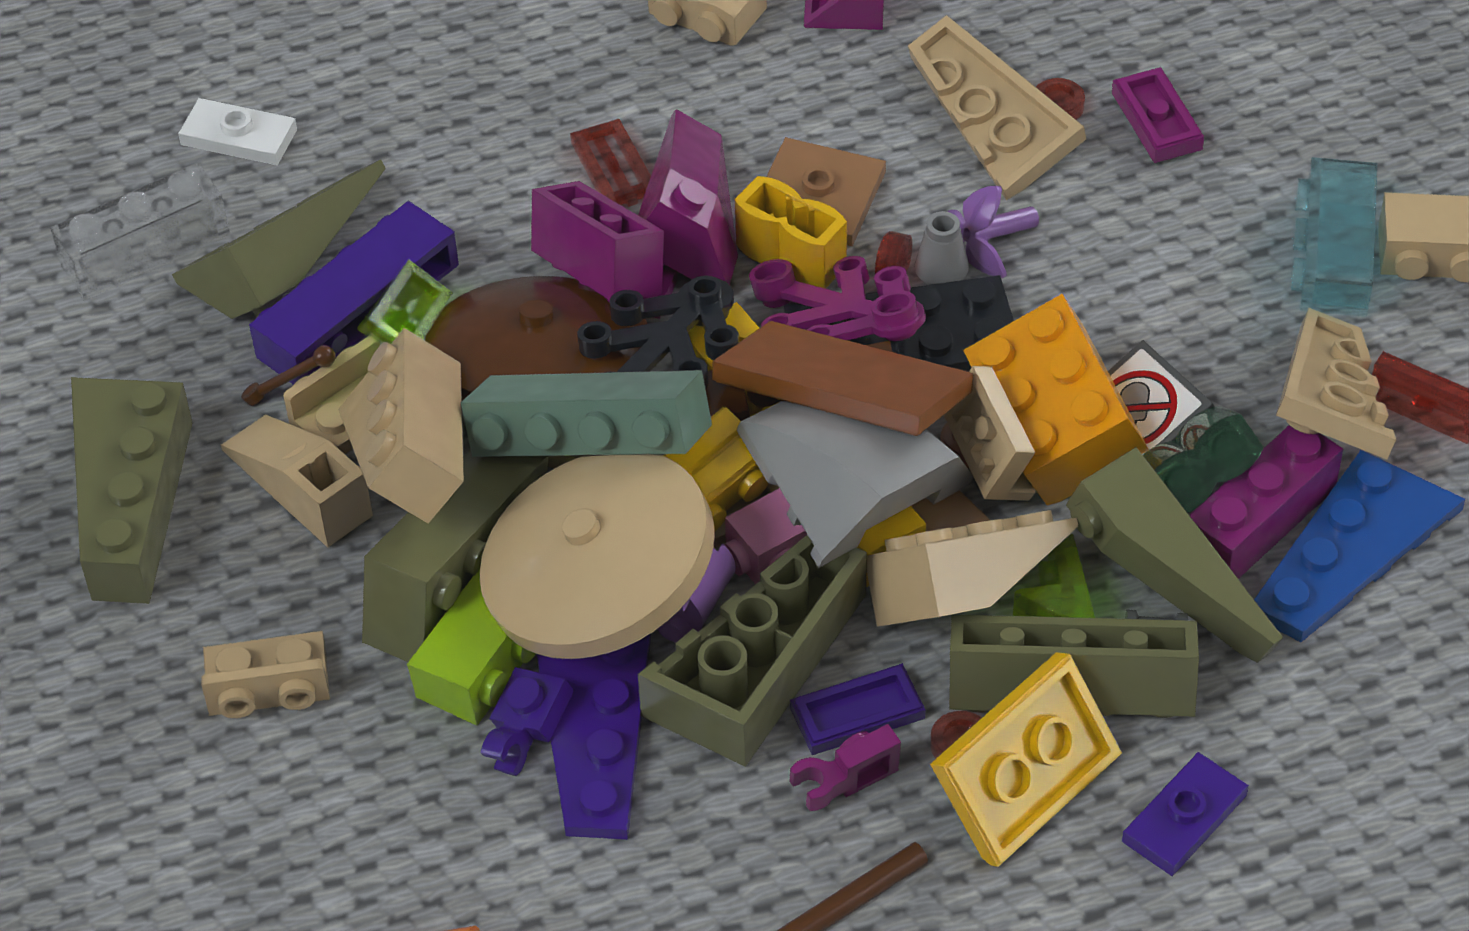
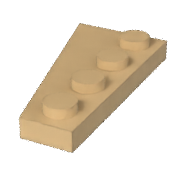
M947 15L908 45L912 61L996 186H1001L1002 195L1006 200L1026 189L1086 140L1085 129L1082 124Z

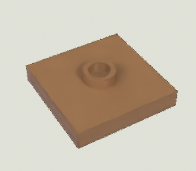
M785 137L766 177L789 185L802 199L819 201L836 209L847 221V245L853 246L886 173V161Z

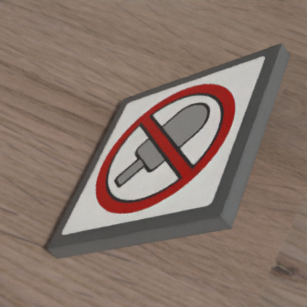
M1144 340L1108 370L1149 449L1142 455L1150 465L1157 461L1215 408L1214 404Z

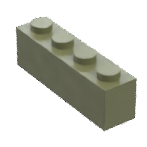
M951 615L949 710H971L978 713L989 712L1051 656L1059 652L1071 655L1102 716L1119 714L1153 715L1160 718L1173 716L1195 717L1199 668L1197 621Z

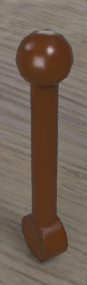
M327 345L319 346L314 351L313 356L260 385L257 382L252 383L244 390L241 398L248 405L254 406L261 401L265 394L315 367L331 366L336 359L334 350Z

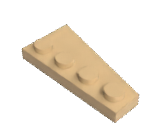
M1308 308L1300 326L1276 416L1286 419L1291 427L1306 434H1316L1319 432L1384 459H1388L1396 442L1393 429L1385 428L1384 426L1389 416L1386 405L1376 401V395L1380 386L1377 377L1368 372L1372 361L1362 329Z

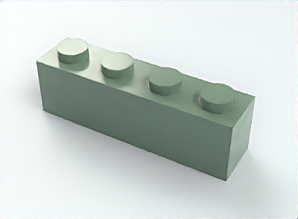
M702 370L490 375L461 402L472 457L686 454L712 426Z

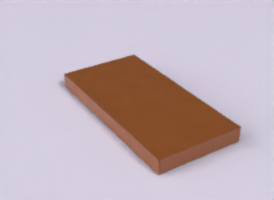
M769 321L712 361V380L718 383L914 436L921 434L968 396L973 388V373L774 321Z

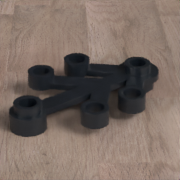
M708 275L696 277L685 283L678 293L643 299V296L635 290H621L614 293L609 300L611 319L617 325L633 326L646 318L672 315L667 321L612 331L608 324L592 321L583 324L577 331L579 351L587 358H602L610 352L641 347L617 372H650L670 352L673 371L702 370L705 389L709 384L707 364L704 360L696 357L688 332L695 325L704 327L705 352L711 360H715L739 343L737 329L727 325L725 320L734 303L733 289L727 282Z

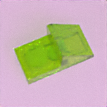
M1069 534L1048 554L1047 561L1039 562L1040 586L1015 591L1012 616L1095 618L1074 535Z

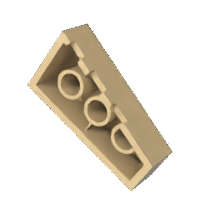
M403 328L391 344L384 342L377 348L369 362V372L338 410L368 488L429 524L464 482L461 363Z

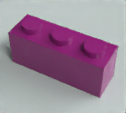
M580 181L532 189L531 251L552 263L554 268L563 270L577 279L582 285L588 286L607 298L608 302L614 293L621 290H635L643 297L662 294L664 230Z
M1289 425L1189 516L1239 579L1326 499L1337 483L1344 449L1319 432L1316 434H1306Z

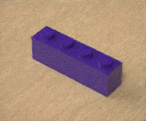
M408 200L393 213L384 216L375 227L352 245L344 247L334 259L316 273L304 278L294 290L272 307L263 310L249 324L256 358L280 374L312 357L314 351L319 346L327 345L331 347L335 352V357H337L346 348L352 347L368 336H371L459 265L455 232ZM317 366L289 382L294 385L300 378L309 376L321 367Z

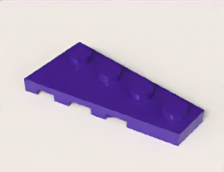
M651 633L624 648L594 657L561 659L537 654L540 673L565 678L574 689V693L551 738L566 836L628 840L642 721L638 674L648 666Z

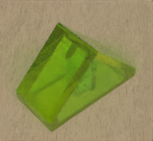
M408 260L357 329L367 337H374L380 342V345L384 342L391 344L403 328L424 339L453 292L411 260Z

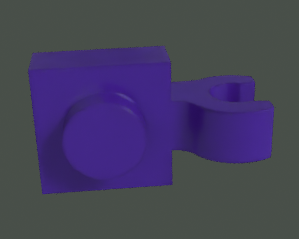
M515 667L489 718L496 728L491 730L486 736L481 748V754L485 757L497 759L494 765L495 770L517 776L524 767L527 753L533 740L550 742L574 693V689L565 678Z

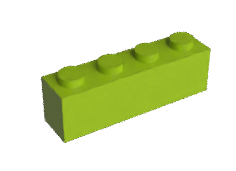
M479 569L459 594L454 604L447 610L409 660L407 667L416 698L478 726L488 710L496 706L514 668H520L523 663H528L536 653L516 644L500 628L485 604L481 592Z

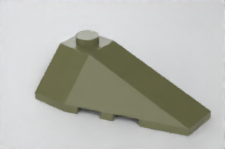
M380 159L345 176L297 203V207L294 206L254 227V230L230 243H225L171 275L179 286L229 318H236L249 311H253L257 318L263 310L272 307L283 298L282 293L303 280L386 168L382 160Z
M1137 447L1080 482L1066 506L1070 510L1071 518L1077 517L1078 531L1083 536L1091 538L1102 553L1181 611L1188 613L1189 617L1197 621L1238 653L1256 663L1264 659L1283 639L1282 635Z

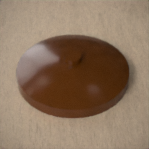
M530 276L493 282L457 297L442 308L433 318L427 329L425 341L461 363V400L463 401L490 375L617 372L641 347L610 352L602 358H587L579 351L578 329L583 324L592 321L608 324L611 331L648 323L646 319H643L640 323L633 326L615 324L611 319L610 303L607 301V298L590 287L582 285L575 278Z

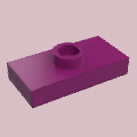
M1161 67L1113 80L1112 95L1154 163L1203 150L1204 135Z

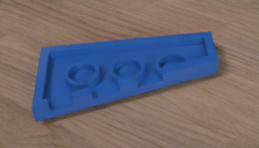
M1360 450L1254 600L1279 632L1302 642L1353 600V596L1372 581L1376 582L1391 569V565L1411 549L1415 550L1426 541L1436 528L1446 520L1450 521L1463 510L1465 498Z

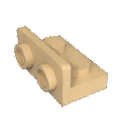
M368 336L356 345L343 350L331 366L321 367L309 376L300 378L291 388L286 390L283 396L289 424L328 439L344 454L351 451L353 447L338 409L369 372V362L380 346V342L373 336Z
M972 366L969 371L973 373L972 392L945 413L944 417L984 499L1029 501L1036 490L1028 481L1023 471L1036 452L993 368L989 366Z
M323 631L203 647L205 674L201 679L209 716L222 714L228 718H242L250 715L254 710L283 706L290 710H301L310 707L315 701L330 699Z

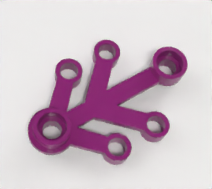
M861 256L845 257L834 264L833 270L836 281L842 293L796 281L791 263L783 259H774L760 263L749 273L756 299L762 301L764 306L777 308L792 301L814 307L790 314L778 313L771 315L761 323V327L769 321H774L843 340L875 334L890 341H901L913 336L926 320L924 307L916 301L914 294L910 292L911 287L907 271L901 266L887 267L875 274L874 281L879 297L874 301L867 300L865 296L864 285L869 281L870 276L866 261ZM849 318H855L854 320L846 321L835 325L828 324Z

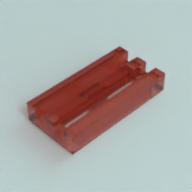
M619 118L570 133L571 144L597 192L620 205L627 204L628 207L638 204V200L644 198L651 175ZM613 135L639 184L630 186L604 136ZM593 140L619 190L613 191L587 143L588 141Z
M1383 351L1375 362L1372 373L1373 376L1377 377L1380 386L1376 395V401L1384 403L1386 408L1468 444L1469 388Z

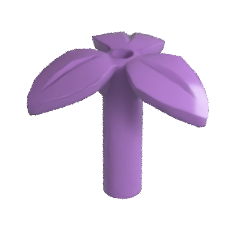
M987 186L973 192L963 202L964 217L958 210H948V212L956 215L960 221L963 242H967L965 251L968 262L985 274L991 276L1000 275L1001 278H1004L1007 273L1002 260L995 248L988 243V240L1037 227L1039 215L1037 210L1031 206L996 215L1000 205L1002 188L1001 186Z

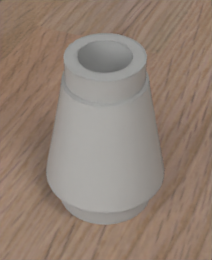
M936 212L927 219V226L914 264L917 276L927 285L963 280L969 270L960 221L956 215L950 212Z

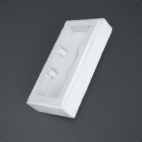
M198 98L178 135L180 144L183 146L278 166L297 131L295 118Z

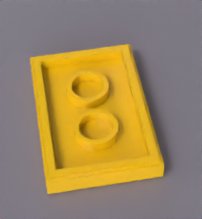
M1056 652L930 765L981 858L991 866L999 867L1115 761L1122 752L1071 655Z

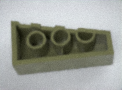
M71 377L80 563L91 600L150 604L193 424L183 382Z
M470 449L463 456L464 482L429 524L408 512L364 556L362 643L409 662L443 615L454 604L471 578L480 569L485 544L500 516L521 492L547 473L549 456L472 457Z
M806 535L760 573V581L742 596L735 593L720 606V614L699 632L692 629L675 643L676 651L659 665L653 661L638 674L641 717L746 767L789 706L790 699H793L865 598L867 552L856 547L818 568L810 554L814 545L809 536Z

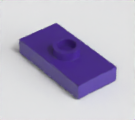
M1197 752L1123 831L1122 842L1173 877L1247 796L1249 785L1200 752Z

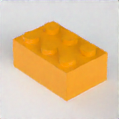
M1063 294L963 350L971 367L989 366L993 368L1036 452L1023 473L1047 506L1072 496L1081 481L1137 447L1141 454L1149 450L1090 336Z

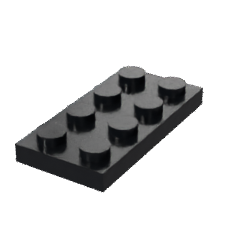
M1001 276L911 287L910 292L914 294L916 301L924 307L926 320L913 336L901 341H890L893 353L969 372L972 367L963 350L1014 321ZM878 292L865 294L866 299L874 301L879 297ZM799 303L784 305V313L790 314L814 307ZM849 318L828 324L835 325L846 321L854 320L855 318ZM871 334L847 341L869 345L889 340Z

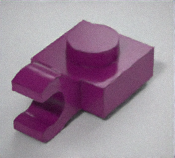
M889 724L871 733L866 731L856 733L845 740L839 749L835 750V759L833 761H824L814 757L797 761L790 768L789 782L793 787L807 780L818 782L820 786L807 793L806 806L809 811L823 809L838 795L843 793L847 798L899 771L901 741Z

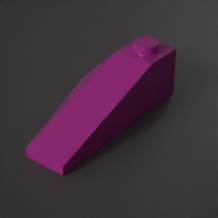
M676 109L671 115L638 216L664 230L663 264L690 279L708 275L721 279L730 285L738 259L722 136Z

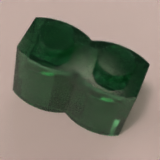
M1216 406L1193 416L1181 428L1175 441L1159 444L1145 452L1143 456L1184 510L1189 513L1209 497L1217 482L1233 479L1249 469L1260 456L1264 446L1240 413L1222 406Z

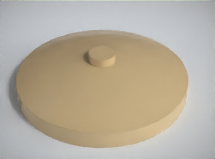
M659 454L586 455L569 461L551 470L529 485L506 508L493 527L485 544L480 565V585L485 604L500 628L511 640L526 650L539 655L561 659H580L624 648L641 640L666 623L681 609L698 587L709 565L714 546L715 534L712 512L693 477L683 467L665 456Z

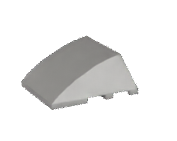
M785 400L741 421L737 427L738 434L769 484L779 486L788 501L790 508L787 516L793 526L802 525L812 541L814 547L810 554L818 568L858 547L867 529L924 498L936 504L970 485L974 478L959 456L927 430H924L918 436Z

